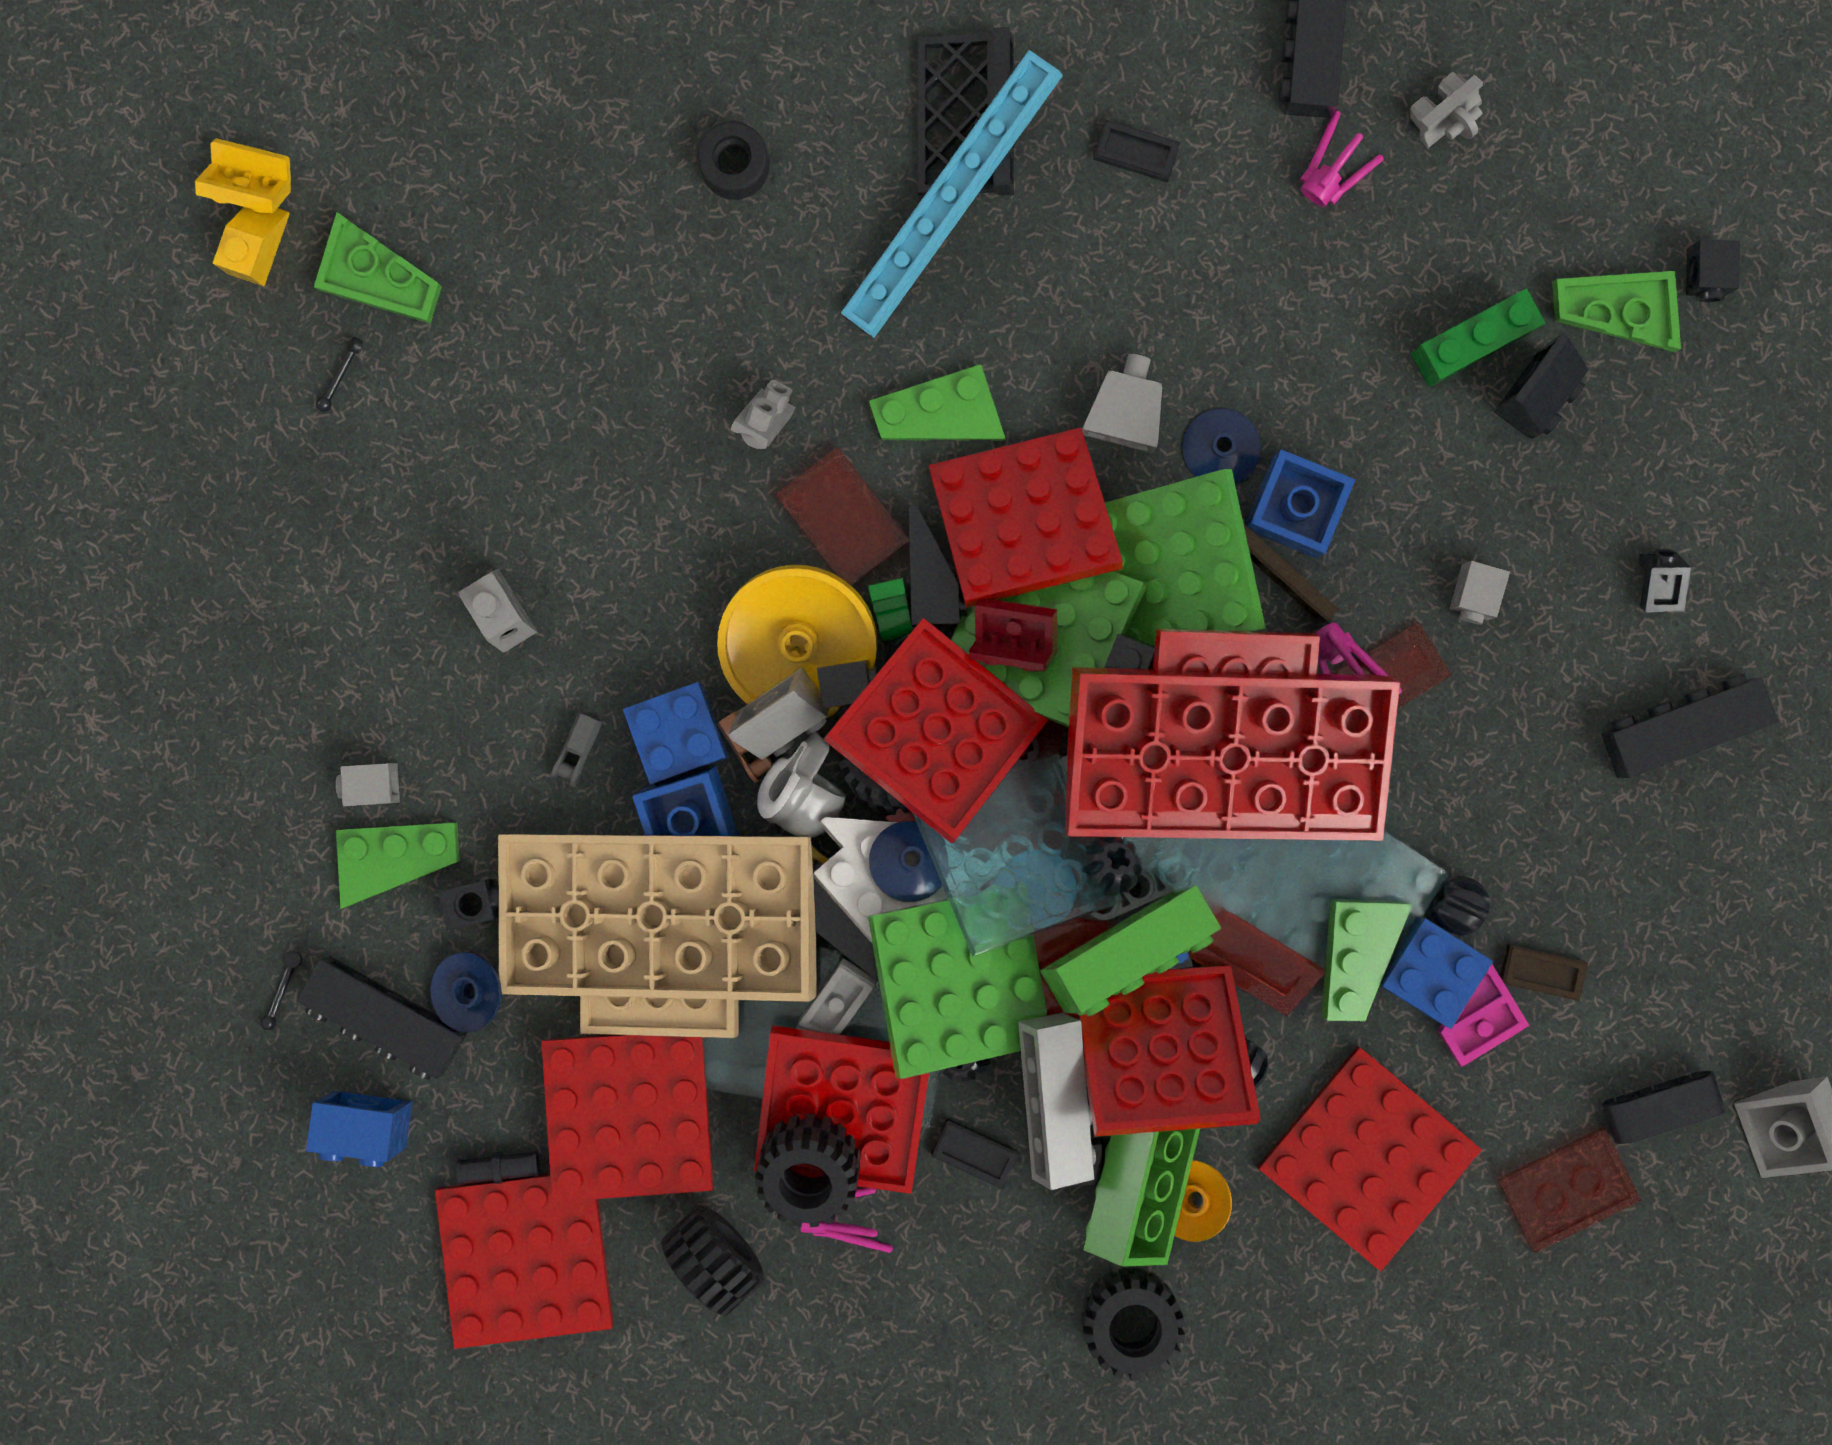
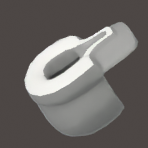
M819 732L810 734L805 741H802L792 757H781L772 765L764 777L757 795V808L760 815L769 823L777 824L796 837L814 838L823 834L825 830L821 827L820 821L825 817L838 818L845 802L846 795L843 791L817 773L829 752V744L823 740Z

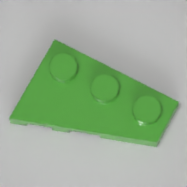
M336 212L314 288L318 291L431 324L442 286Z
M1675 271L1556 279L1552 282L1555 322L1672 352H1677L1681 349Z
M457 822L336 830L340 909L460 862Z

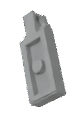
M843 958L817 993V997L812 1000L800 1017L796 1029L840 1035L871 993L877 980Z

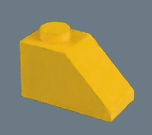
M243 207L225 226L213 264L231 276L265 286L290 213L279 208L273 214L257 213L250 208Z

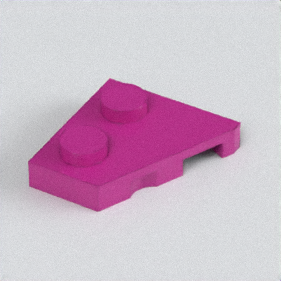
M1491 965L1452 1029L1441 1025L1437 1031L1456 1063L1463 1067L1530 1025L1494 966Z

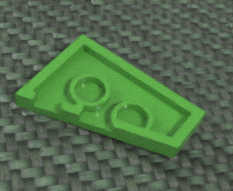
M981 364L869 401L881 440L1005 441L1006 439Z
M1330 900L1322 1018L1327 1021H1366L1412 903L1391 900Z

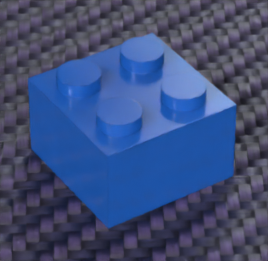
M1281 449L1272 457L1245 525L1257 535L1311 557L1318 558L1327 551L1355 479Z
M700 682L623 709L650 785L658 784L729 758L722 735L716 725L717 722L706 691Z
M716 766L642 788L632 796L645 835L739 836Z
M1414 915L1395 946L1380 987L1437 1023L1452 1029L1494 961L1426 918Z
M334 1090L312 1104L306 1151L319 1153L318 1158L326 1161H342L343 1157L358 1158V1163L363 1166H383V1162H388L406 1148L413 1101Z

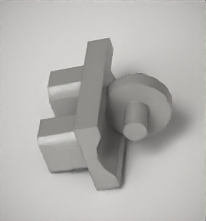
M1451 72L1438 86V94L1444 99L1439 105L1436 106L1427 97H1421L1411 106L1410 118L1420 129V141L1425 147L1429 148L1444 135L1450 140H1453L1459 134L1466 139H1471L1478 133V126L1475 120L1482 115V111L1479 108L1482 104L1479 89L1483 86V81L1476 75L1467 81L1458 74Z
M771 380L765 390L761 388L738 415L730 430L735 433H741L747 445L756 449H766L794 413L796 407L788 403L792 389L776 380Z

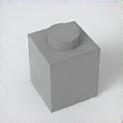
M1475 561L1462 564L1449 609L1460 612V620L1482 625L1483 620L1497 618L1510 572Z
M397 763L340 767L341 775L336 777V793L338 798L342 799L343 806L400 803Z

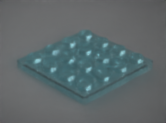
M1059 754L1010 769L952 844L913 813L972 957L1116 905L1122 900L1120 892L1118 896L1114 897L1103 896L1102 890L1099 887L1092 890L1085 883L1089 876L1081 872V859L1087 855L1085 852L1086 847L1096 838L1066 835L1067 772Z

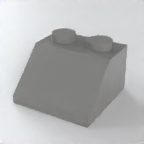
M800 668L741 708L728 735L735 743L762 760L772 753L777 757L790 749L795 743L793 739L804 731L807 735H810L819 730L827 722L825 717H827L829 707L823 708L821 692L805 670Z
M1827 1076L1792 1081L1734 1103L1761 1178L1832 1170V1088Z

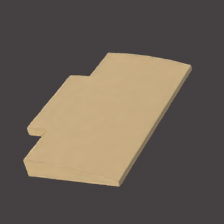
M498 835L499 980L502 994L580 996V1034L735 1038L739 1036V1000L809 1002L817 997L816 927L811 837Z

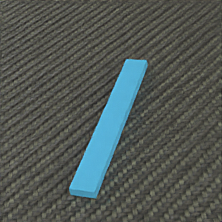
M1028 50L842 310V315L875 338L1063 75L1058 69Z

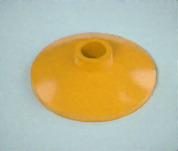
M1193 1160L1174 1236L1185 1241L1199 1242L1214 1237L1225 1227L1231 1215L1232 1196L1226 1180L1218 1170L1205 1162ZM1194 1192L1200 1193L1203 1197V1204L1200 1207L1196 1206L1192 1201Z

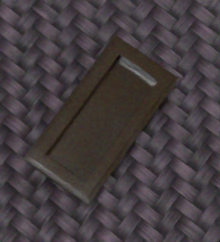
M1508 944L1500 978L1506 985L1580 1001L1588 963Z

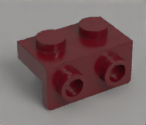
M980 599L976 602L975 642L969 649L970 660L982 661L987 665L1019 667L1029 672L1047 670L1057 653V609L992 599Z

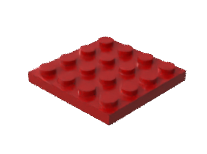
M1081 427L929 465L933 487L966 608L975 606L976 602L980 599L1000 600L1123 569L1121 554Z
M923 618L823 740L952 844L1047 723L1048 719L1035 712V709L980 663L970 660L969 654Z
M1231 965L1172 969L1157 974V972L1149 975L1146 974L1142 977L1145 983L1126 995L1119 993L1109 996L1107 998L1109 1005L1103 1010L1091 1016H1087V1014L1079 1016L1076 1013L1077 1019L1081 1020L1085 1076L1095 1137L1257 1124L1261 1119Z
M772 1025L754 1172H757L765 1137L769 1131L774 1132L776 1124L781 1121L788 1124L789 1117L798 1115L801 1120L805 1119L806 1114H815V1119L822 1120L823 1116L832 1119L831 1124L834 1126L840 1123L846 1128L845 1136L852 1134L856 1140L855 1148H859L860 1169L857 1186L911 1194L929 1073L904 1079L896 1078L890 1042ZM803 1163L791 1166L792 1170L805 1177H820L826 1174L821 1168L812 1164Z
M600 1035L544 1039L541 1041L552 1202L713 1190L704 1037Z
M1357 1046L1258 1164L1257 1168L1381 1272L1482 1149L1362 1048Z
M550 1174L539 1175V1177L530 1176L504 1179L503 1184H494V1181L441 1187L435 1190L454 1349L613 1328L614 1322L598 1199L552 1202Z

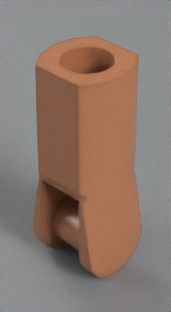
M737 710L719 721L716 725L751 780L757 783L760 781L759 776L767 772L774 762L770 756H767L763 760L758 758L749 763L744 755L748 750L730 738L728 734L739 711Z

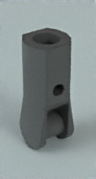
M581 712L577 713L564 746L552 769L551 778L556 779L559 776L570 781V786H576L603 724L602 721ZM568 752L580 756L576 766L565 762Z

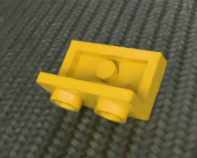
M216 138L210 144L212 163L195 180L196 195L210 198L217 203H231L247 207L257 213L273 214L291 191L290 158L285 155Z

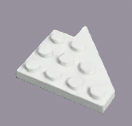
M825 817L820 821V825L841 849L813 873V877L872 943L868 915L973 894L1012 858L998 843L989 860L984 864L943 839L950 860L949 872L944 884L929 898L917 902H902L884 894L875 884L869 869V853L873 842L884 829L899 822ZM909 852L905 854L907 865H918L919 860L915 853Z

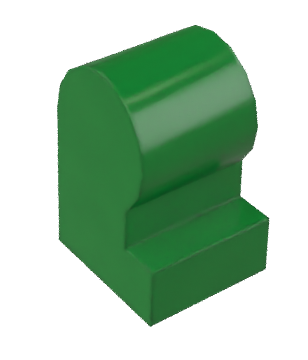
M903 578L868 586L882 643L897 640L903 635L910 634L912 626Z

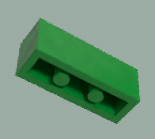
M1526 288L1421 344L1411 355L1430 388L1533 333L1546 323Z

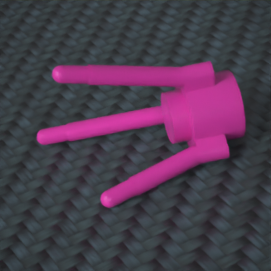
M1338 110L1332 115L1308 169L1300 178L1304 183L1300 188L1303 195L1317 206L1323 208L1329 202L1335 205L1347 190L1383 161V156L1377 155L1339 186L1338 183L1342 178L1338 171L1363 139V135L1357 133L1331 167L1322 165L1320 169H1317L1341 113Z
M1330 623L1315 633L1320 636L1317 665L1321 674H1330L1326 663L1327 660L1331 664H1337L1345 660L1356 675H1364V671L1351 655V652H1353L1375 675L1389 676L1356 644L1349 632L1344 633L1338 623Z
M857 1188L855 1198L874 1194L876 1189ZM836 1217L835 1221L826 1224L824 1220L820 1221L819 1227L810 1228L809 1223H802V1227H800L802 1233H813V1236L830 1237L887 1253L893 1250V1247L889 1244L861 1237L862 1235L876 1237L878 1234L876 1229L836 1222Z

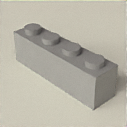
M1057 1013L1019 1021L1032 1179L1050 1190L1094 1180L1093 1165L1096 1161V1154L1091 1144L1090 1125L1092 1124V1115L1087 1100L1081 1020L1064 1013Z

